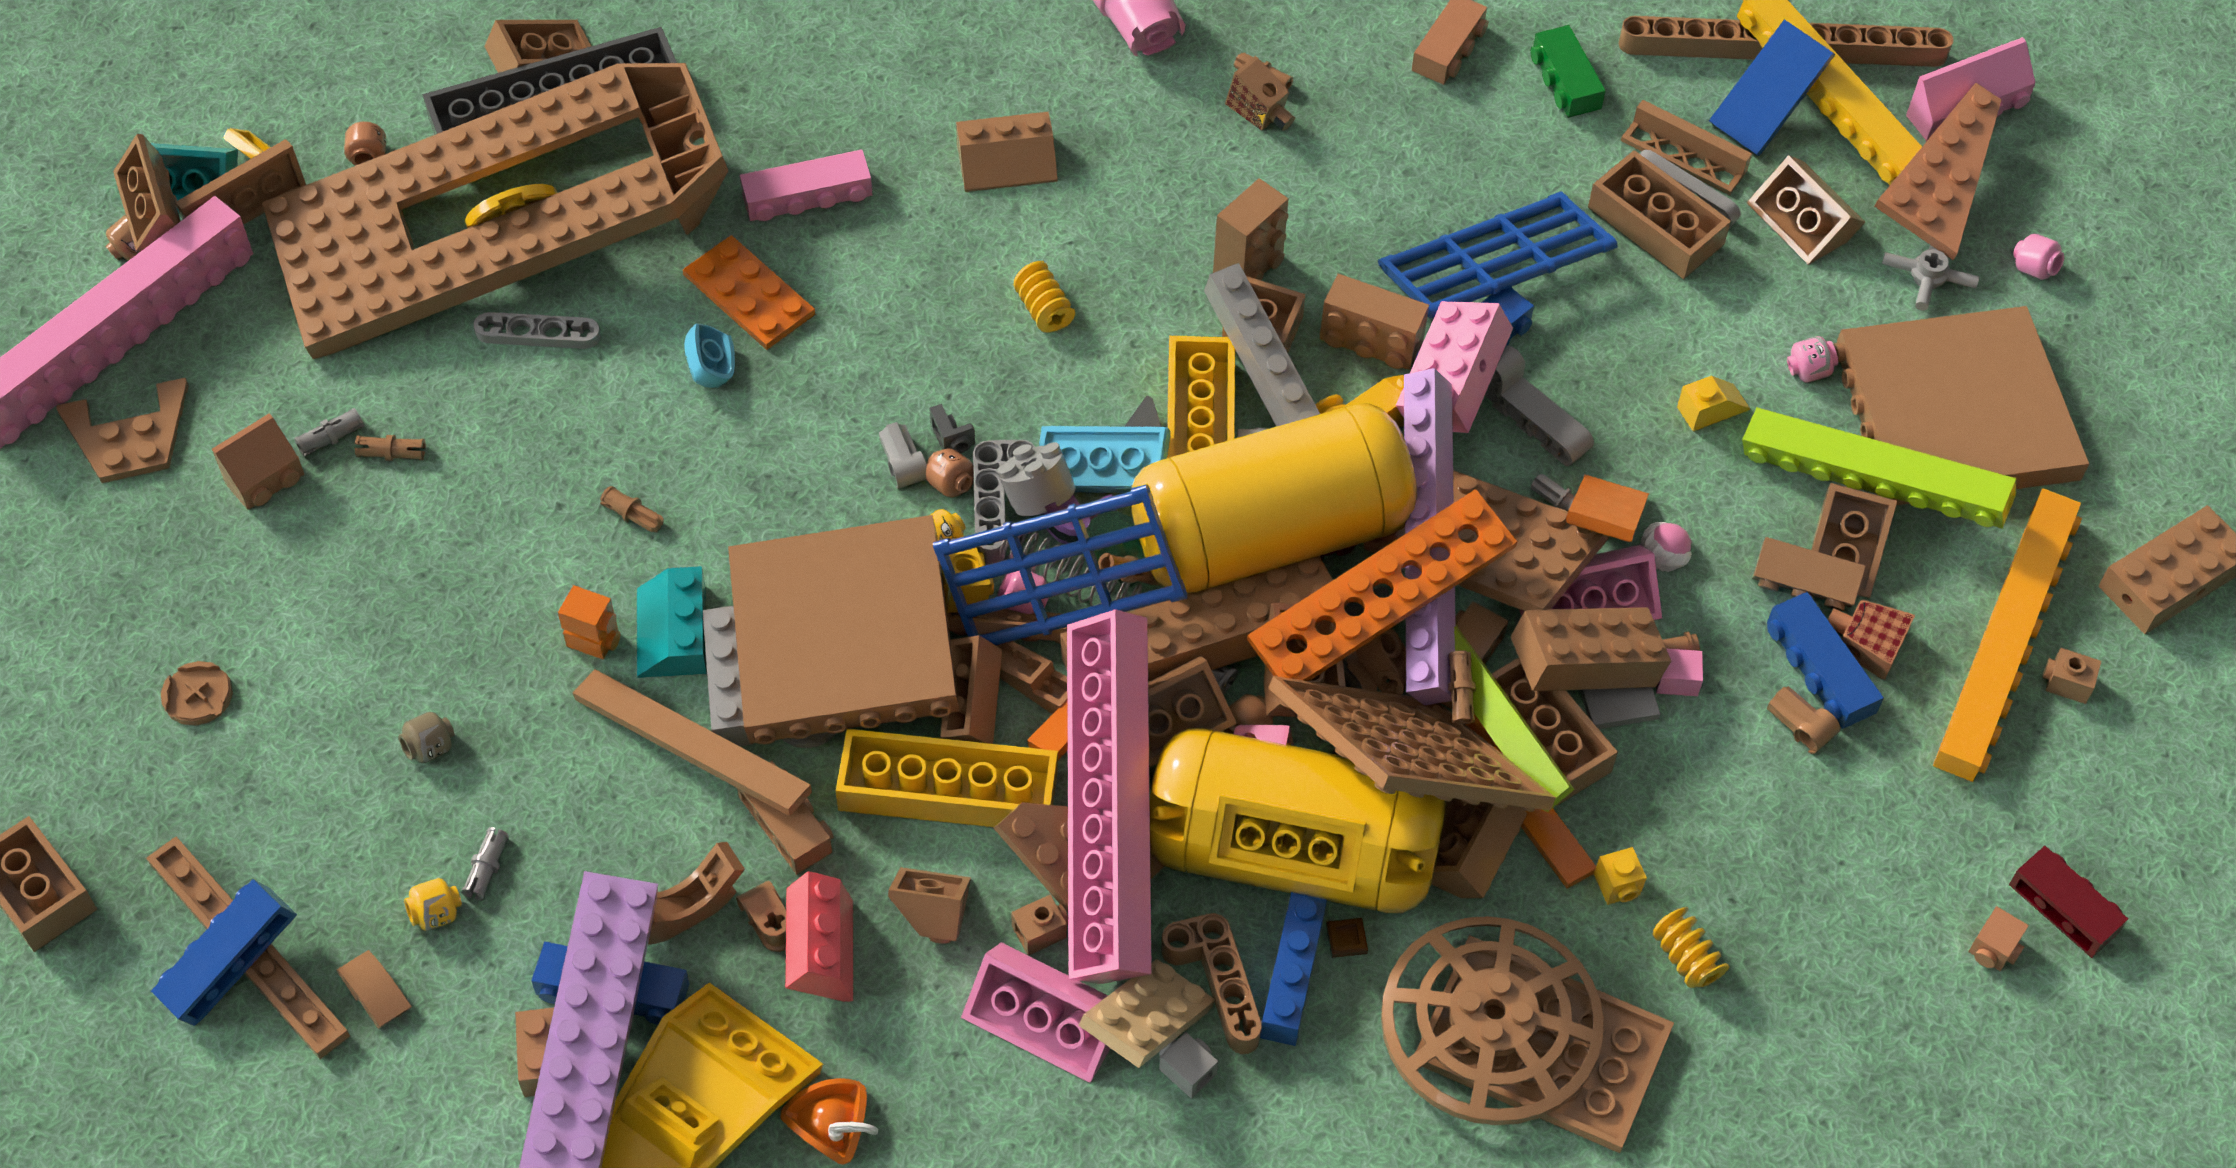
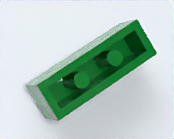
M1570 25L1536 33L1533 47L1530 49L1531 58L1535 65H1540L1545 85L1552 87L1557 107L1564 109L1568 118L1602 109L1606 90Z

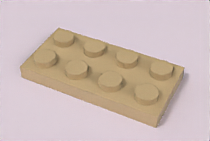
M1156 959L1151 963L1150 975L1128 980L1083 1014L1078 1026L1140 1068L1207 1014L1212 1008L1215 999L1205 993L1200 986L1192 984L1176 973L1171 966Z

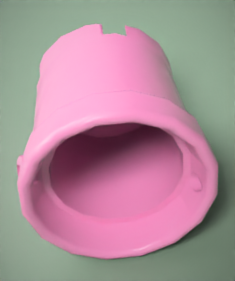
M1093 0L1102 15L1111 19L1135 56H1138L1137 51H1142L1143 54L1148 56L1168 49L1176 43L1173 35L1178 30L1181 36L1185 32L1186 24L1174 0Z

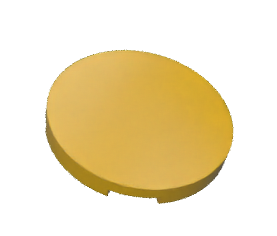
M531 184L506 190L475 206L465 218L466 226L470 228L557 194V190L548 184Z

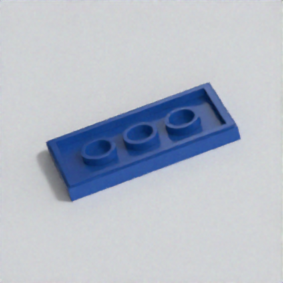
M1784 19L1710 118L1709 122L1759 156L1834 58L1835 54Z

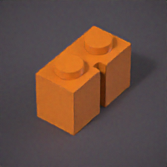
M573 585L558 611L561 628L564 629L563 635L566 646L604 660L609 650L614 651L621 636L618 631L612 600L609 597Z

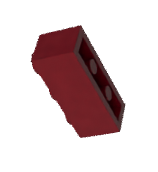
M2045 845L2016 871L2009 883V886L2091 958L2120 933L2129 919L2123 914L2119 906L2103 897L2095 890L2093 884L2088 879L2079 876L2067 865L2063 857L2053 853Z

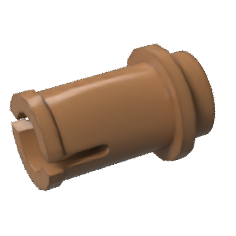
M1688 631L1684 632L1683 636L1663 639L1666 649L1700 651L1697 635L1690 634Z

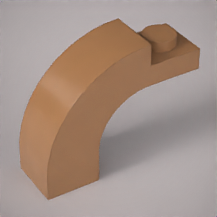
M728 842L716 843L689 877L667 890L658 892L648 945L667 941L714 915L737 893L732 885L745 868Z

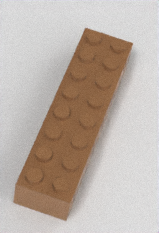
M1320 556L1202 591L1191 592L1187 594L1188 597L1184 600L1176 602L1169 600L1127 612L1147 617L1148 681L1199 656L1207 660L1211 670L1258 656L1247 641V635L1269 621L1270 605L1272 603L1297 604L1333 581ZM1067 632L1060 633L1062 661L1067 669Z

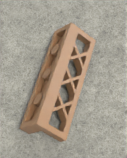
M1642 100L1637 106L1633 123L1621 137L1622 142L1640 151L1651 150L1698 180L1728 195H1731L1746 174L1752 153L1645 100ZM1639 128L1649 133L1652 140L1641 142L1631 136ZM1671 144L1677 147L1679 154L1667 155L1661 151L1660 145ZM1697 157L1704 161L1706 167L1696 169L1688 164L1687 159ZM1726 171L1734 175V178L1728 185L1716 179L1714 172Z

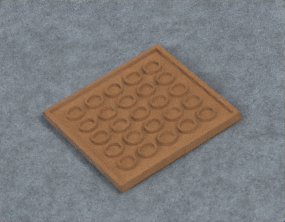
M1278 676L1272 677L1268 689L1279 698V703L1297 713L1299 721L1313 727L1317 731L1316 735L1319 738L1330 742L1336 747L1335 752L1352 761L1355 764V770L1369 776L1375 781L1374 786L1385 793L1395 794L1396 791H1403L1419 798H1423L1425 794L1434 795L1444 801H1452L1453 798H1457L1474 805H1479L1480 802H1488L1500 808H1507L1508 805H1512L1529 812H1533L1535 809L1551 810L1554 804L1555 796L1466 724L1452 723V713L1440 703L1423 705L1410 696Z

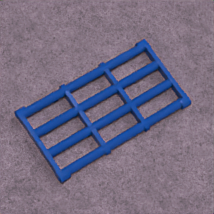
M1560 191L1543 200L1503 215L1498 214L1492 219L1449 235H1442L1438 239L1409 250L1378 259V264L1384 273L1411 299L1429 304L1428 317L1431 319L1435 317L1441 301L1472 302L1490 294L1495 295L1501 290L1546 273H1553L1556 269L1601 252L1605 253L1616 249L1618 244L1611 234L1607 233L1573 203L1568 196ZM1559 206L1565 211L1519 229L1513 225ZM1573 221H1577L1581 225L1537 243H1533L1529 239ZM1498 229L1505 233L1463 250L1458 246L1460 243ZM1591 235L1597 239L1595 242L1552 258L1545 254ZM1515 243L1521 247V249L1481 264H1477L1473 260ZM1444 249L1450 254L1402 273L1396 268ZM1530 258L1537 262L1534 265L1497 279H1493L1488 275ZM1459 264L1465 268V270L1417 288L1411 283ZM1474 279L1481 283V285L1433 303L1427 298Z
M1149 485L1137 486L1132 488L1130 492L1078 506L1071 504L1068 505L1067 509L1012 523V521L1005 522L1001 527L953 540L946 538L933 542L935 554L941 564L968 637L979 635L973 617L1030 602L1037 621L980 636L996 646L1042 633L1044 636L1052 634V631L1065 628L1069 624L1112 610L1127 612L1169 600L1176 602L1187 599V591L1168 546ZM1139 503L1144 504L1149 522L1089 538L1082 519ZM1072 522L1078 541L1024 554L1018 536ZM1155 535L1161 554L1100 569L1094 553L1095 550ZM1008 540L1014 558L955 573L949 555ZM1084 554L1090 570L1089 573L1036 586L1030 568ZM1163 567L1167 568L1172 582L1171 586L1112 601L1106 582ZM1017 571L1020 572L1025 590L967 604L961 586ZM1095 585L1102 604L1048 618L1041 599Z

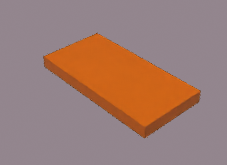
M1585 474L1569 508L1565 522L1623 541L1632 542L1649 493Z

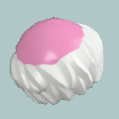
M1655 522L1645 529L1640 545L1654 553L1656 569L1670 572L1686 566L1691 559L1692 541L1688 532L1679 525Z

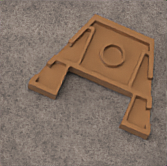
M186 377L156 384L160 411L92 426L89 404L86 399L56 405L60 417L101 483L164 470L170 467L178 434V424L180 417H182L183 403L189 387Z

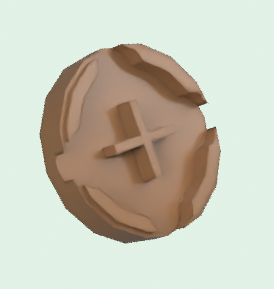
M197 661L184 664L177 668L178 672L172 677L169 675L164 681L161 690L162 705L170 718L181 724L195 726L209 723L221 716L229 706L233 695L230 678L219 666L211 662Z

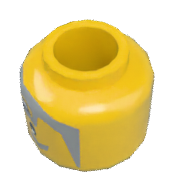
M441 878L413 886L409 891V897L404 899L411 924L413 926L418 925L424 931L452 923L457 916L456 908L462 906L456 886L449 887Z

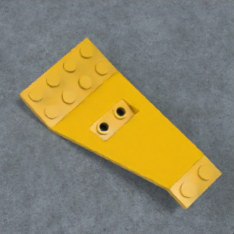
M709 982L663 1016L616 1097L602 1168H715L775 1110L820 1075L823 1063Z

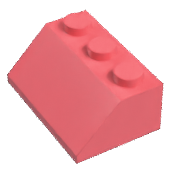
M808 871L786 888L785 988L850 1002L853 1001V900L840 879Z

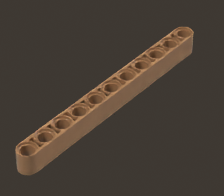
M1630 16L1623 21L1618 43L1623 52L1632 55L1754 60L1762 50L1759 41L1748 29L1742 26L1740 20ZM1809 23L1845 63L1937 67L1945 64L1953 44L1952 34L1942 28Z

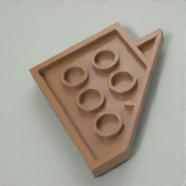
M1022 802L998 823L994 830L1058 903L1063 905L1068 913V806ZM1150 851L1151 880L1165 865H1162Z

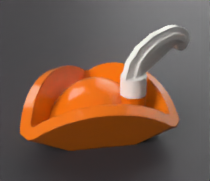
M836 1078L810 1085L793 1096L781 1110L780 1118L791 1130L821 1153L841 1165L847 1164L853 1159L861 1132H867L872 1135L878 1134V1128L864 1123L867 1103L866 1087L859 1081L852 1079Z

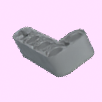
M1505 346L1485 397L1493 403L1492 406L1505 417L1510 416L1517 422L1516 426L1531 437L1533 435L1541 442L1540 445L1565 466H1571L1593 447L1594 440L1592 435L1582 424L1523 378L1525 361L1522 355L1514 347Z
M988 440L980 442L974 448L975 533L1001 527L1005 523L1004 487L997 469L1014 456L1013 451L1017 447L1030 444L1034 448L1035 446L1027 440ZM1003 541L995 542L991 546L977 547L978 552H982L984 555L985 565L1000 562L999 551Z

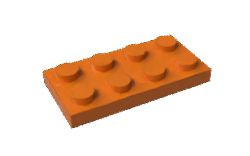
M732 235L682 269L683 275L766 350L816 315L815 308Z

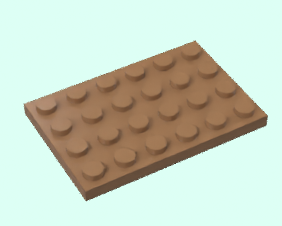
M1453 470L1454 502L1476 489L1517 540V546L1464 580L1458 586L1523 611L1552 609L1609 539V536L1565 522L1568 514L1566 511ZM1405 527L1391 535L1364 542V549L1373 553L1378 552L1405 534ZM1464 529L1458 533L1459 538L1466 543H1472L1478 538L1476 533L1470 529Z
M1469 935L1465 945L1483 941ZM1477 952L1466 955L1463 958L1474 971L1494 968L1497 952ZM1511 956L1509 972L1516 974L1525 982L1542 974L1529 962L1519 957ZM1454 969L1443 992L1453 993L1456 986L1462 980ZM1571 978L1563 980L1562 983L1570 999L1572 1021L1593 1029L1591 1001L1585 985ZM1552 986L1535 994L1540 1012L1561 1017L1559 1001ZM1597 990L1601 1001L1604 1025L1603 1041L1596 1065L1587 1082L1572 1099L1559 1109L1540 1119L1620 1153L1674 1022ZM1489 1005L1484 1008L1485 1014L1491 1019H1500L1504 1016L1503 1010L1496 1005ZM1436 1006L1430 1019V1024L1436 1037L1451 1028L1449 1008ZM1540 1027L1536 1028L1529 1044L1539 1059L1553 1046L1558 1032ZM1569 1036L1561 1056L1547 1069L1558 1090L1566 1085L1580 1069L1588 1054L1590 1043ZM1423 1038L1421 1039L1416 1052L1426 1045ZM1461 1041L1446 1049L1458 1061L1477 1069L1479 1053L1469 1049ZM1515 1052L1506 1056H1494L1492 1072H1513L1526 1068L1518 1053ZM1433 1058L1423 1066L1473 1089V1081L1466 1080L1451 1072L1436 1058ZM1534 1078L1514 1085H1489L1487 1094L1513 1107L1536 1103L1545 1098Z

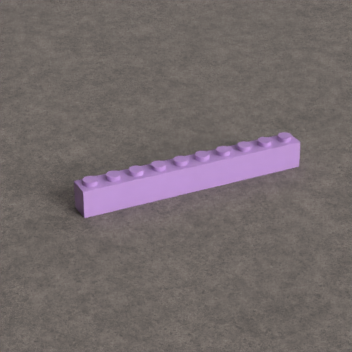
M1435 368L1404 375V440L1410 453L1417 483V500L1414 510L1405 523V534L1454 503L1452 383ZM1436 547L1430 551L1431 557L1437 561H1444L1449 558V553L1444 548ZM1412 565L1405 567V577L1407 579H1416L1421 575L1417 567ZM1455 587L1406 618V692L1423 705L1452 701L1451 692L1448 691V683H1450L1448 654L1455 651Z

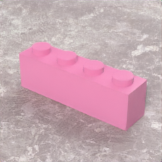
M863 150L740 175L742 195L750 221H768L778 215L787 213L797 215L807 209L816 207L830 208L836 203L850 200L859 202L866 197L873 196L871 176Z

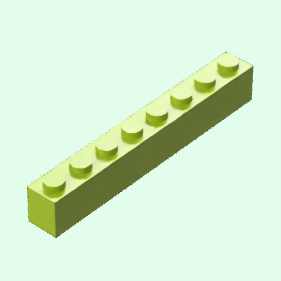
M1756 407L1742 439L1744 455L1756 463H1770L1780 466L1788 472L1798 471L1812 475L1820 481L1830 480L1855 490L1862 489L1876 493L1881 497L1909 502V504L1916 508H1930L1941 511L1948 517H1962L1973 520L1984 527L1994 526L2003 529L2016 497V478Z

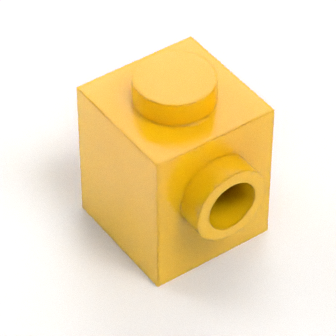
M1633 847L1599 856L1594 871L1595 879L1607 905L1619 901L1628 902L1641 895L1647 879Z

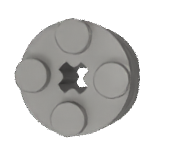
M1055 442L1034 448L1030 444L1021 445L1013 451L1014 456L997 469L1011 506L1021 516H1034L1047 512L1045 506L1053 502L1058 507L1070 499L1076 490L1060 446Z

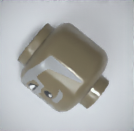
M429 711L405 722L402 727V734L398 738L409 760L415 759L424 764L448 753L451 749V737L455 736L450 721L446 717L441 719L436 713Z

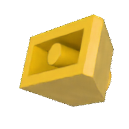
M1709 376L1683 386L1677 405L1678 410L1692 431L1750 410V407L1733 383L1714 376Z

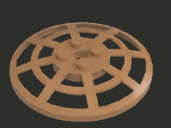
M1490 916L1464 918L1445 923L1425 933L1408 947L1392 969L1383 994L1381 1011L1383 1039L1389 1056L1401 1077L1419 1096L1432 1106L1451 1116L1473 1123L1489 1125L1519 1124L1539 1119L1559 1109L1572 1099L1587 1082L1598 1060L1603 1041L1604 1019L1601 1001L1594 982L1583 964L1566 946L1551 935L1529 924L1507 918ZM1491 926L1501 928L1499 942H1474L1458 948H1454L1442 936L1447 932L1466 927ZM1515 931L1528 934L1546 943L1562 955L1567 962L1551 968L1534 953L1513 945ZM1429 943L1442 957L1428 970L1421 982L1420 989L1397 988L1400 976L1408 962L1423 946ZM1477 952H1497L1495 967L1474 971L1463 958L1466 955ZM1513 955L1529 962L1542 974L1525 982L1516 974L1509 972L1511 956ZM1448 965L1462 979L1453 993L1431 991L1436 978ZM1576 974L1582 979L1591 1001L1593 1029L1572 1021L1570 999L1562 981ZM1552 986L1559 1001L1561 1017L1540 1012L1535 994ZM1394 1003L1416 1004L1417 1023L1426 1045L1409 1058L1401 1047L1395 1029ZM1428 1005L1449 1008L1451 1028L1438 1037L1433 1033L1429 1021ZM1489 1005H1496L1503 1010L1504 1016L1500 1019H1491L1485 1014L1484 1008ZM1537 1027L1558 1032L1553 1046L1541 1059H1539L1529 1044ZM1569 1036L1590 1043L1588 1054L1580 1069L1566 1085L1558 1090L1547 1069L1561 1056ZM1461 1041L1469 1049L1479 1053L1477 1069L1458 1061L1446 1049ZM1517 1052L1526 1065V1068L1513 1072H1492L1494 1056H1506ZM1433 1058H1436L1451 1072L1466 1080L1473 1081L1474 1085L1470 1104L1441 1092L1425 1080L1417 1070ZM1534 1078L1545 1096L1544 1099L1536 1103L1520 1107L1499 1109L1485 1107L1489 1085H1514Z

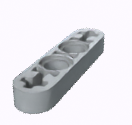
M1651 150L1641 151L1640 154L1731 220L1729 228L1740 218V209L1731 199Z
M486 312L475 318L473 323L476 337L481 342L493 344L587 349L598 344L601 338L597 322L584 317ZM488 324H494V327H491L490 331H484V328H487ZM504 324H506V333L502 332ZM518 326L530 328L524 335H515L513 333V330ZM556 327L562 330L561 334L556 337L545 335V332L550 328ZM568 328H572V331H570L571 337H568ZM585 329L590 330L587 337H581L580 334H583Z

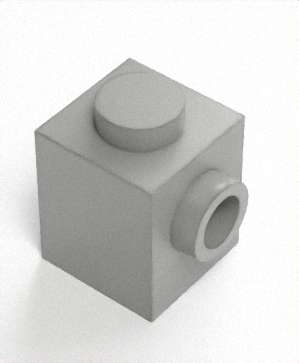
M1187 1032L1178 1040H1173L1159 1053V1070L1191 1099L1217 1075L1218 1060L1212 1056L1208 1045L1199 1038L1194 1040Z

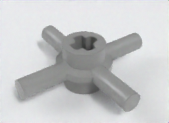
M1931 245L1928 250L1915 259L1885 252L1882 260L1883 265L1911 272L1915 283L1920 286L1915 307L1922 311L1928 309L1934 288L1948 281L1976 289L1980 277L1950 269L1947 256Z

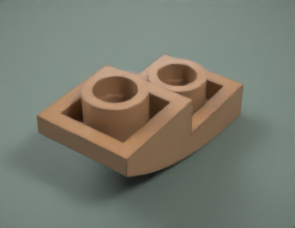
M367 950L336 970L355 1000L361 1002L378 1029L412 1007L394 980L370 950Z

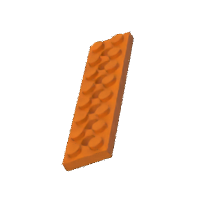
M1475 489L1247 635V641L1273 676L1310 681L1517 546V540ZM1464 529H1470L1476 533L1478 538L1472 543H1466L1459 538L1458 533ZM1436 547L1444 548L1448 551L1449 558L1444 561H1437L1431 557L1430 551ZM1412 565L1420 570L1421 575L1416 579H1407L1403 576L1401 570L1406 566ZM1378 584H1386L1391 587L1393 593L1389 597L1381 598L1374 594L1373 588ZM1350 602H1357L1363 606L1364 612L1359 616H1350L1345 612L1344 607ZM1326 620L1334 624L1335 631L1329 635H1323L1316 630L1315 626L1318 622ZM1292 639H1300L1306 644L1307 648L1302 653L1296 654L1290 652L1286 645Z

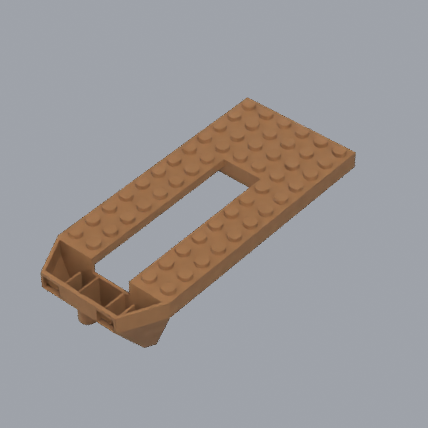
M686 63L615 64L262 202L304 347L312 359H316L352 347L678 218L686 235H688L700 224L727 175L728 168ZM639 117L654 156L427 245L414 248L402 209ZM704 138L705 143L693 145L697 139Z

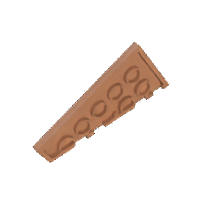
M1977 83L1972 86L1880 196L1874 206L1952 260H1954L1959 250L2002 101Z

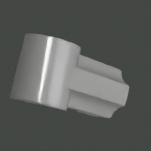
M897 422L886 425L879 432V440L888 458L891 476L895 475L897 481L896 489L926 480V461L922 452H917L906 425H901Z

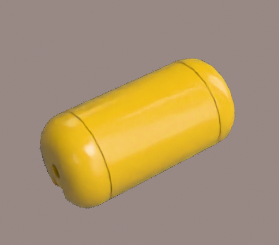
M1369 403L1346 406L1156 461L1142 468L1134 478L1132 488L1145 484L1149 485L1168 546L1181 579H1183L1187 593L1202 591L1391 535L1405 527V523L1414 510L1417 500V483L1414 467L1403 434L1397 423L1381 407ZM1143 503L1131 506L1134 525L1149 522ZM1155 535L1140 538L1145 557L1161 554ZM1166 567L1151 570L1156 581L1163 587L1172 585Z
M1189 728L1175 734L1164 745L1156 765L1149 801L1150 851L1162 865L1178 871L1186 872L1187 870L1188 873L1287 893H1298L1375 911L1377 909V911L1385 913H1404L1416 908L1426 898L1431 886L1445 815V801L1434 795L1425 794L1423 798H1419L1403 791H1396L1395 794L1385 793L1374 786L1375 781L1369 776L1355 770V764L1340 755L1220 731L1214 732V730L1204 728Z

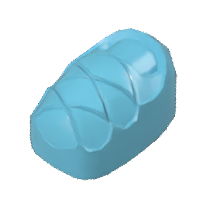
M696 323L688 331L684 342L685 356H687L686 359L690 373L697 384L708 388H718L725 384L734 374L735 351L731 335H727L711 326Z

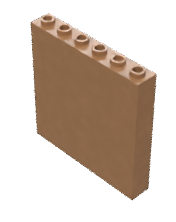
M2027 306L1842 329L1834 347L1838 362L1841 363L1843 368V386L1846 389L1850 388L1852 394V411L1854 415L1860 416L1862 422L1860 426L1861 436L2016 478V489L2082 480L2089 462ZM1892 499L1897 501L1896 505L1909 504V502Z
M933 515L728 546L743 721L750 744H770L775 740L791 737L803 739L811 734L824 732L835 734L843 732L845 729L856 727L874 728L881 723L894 721L906 723L920 717H944L952 712L960 711L942 569L933 548V542L938 541Z

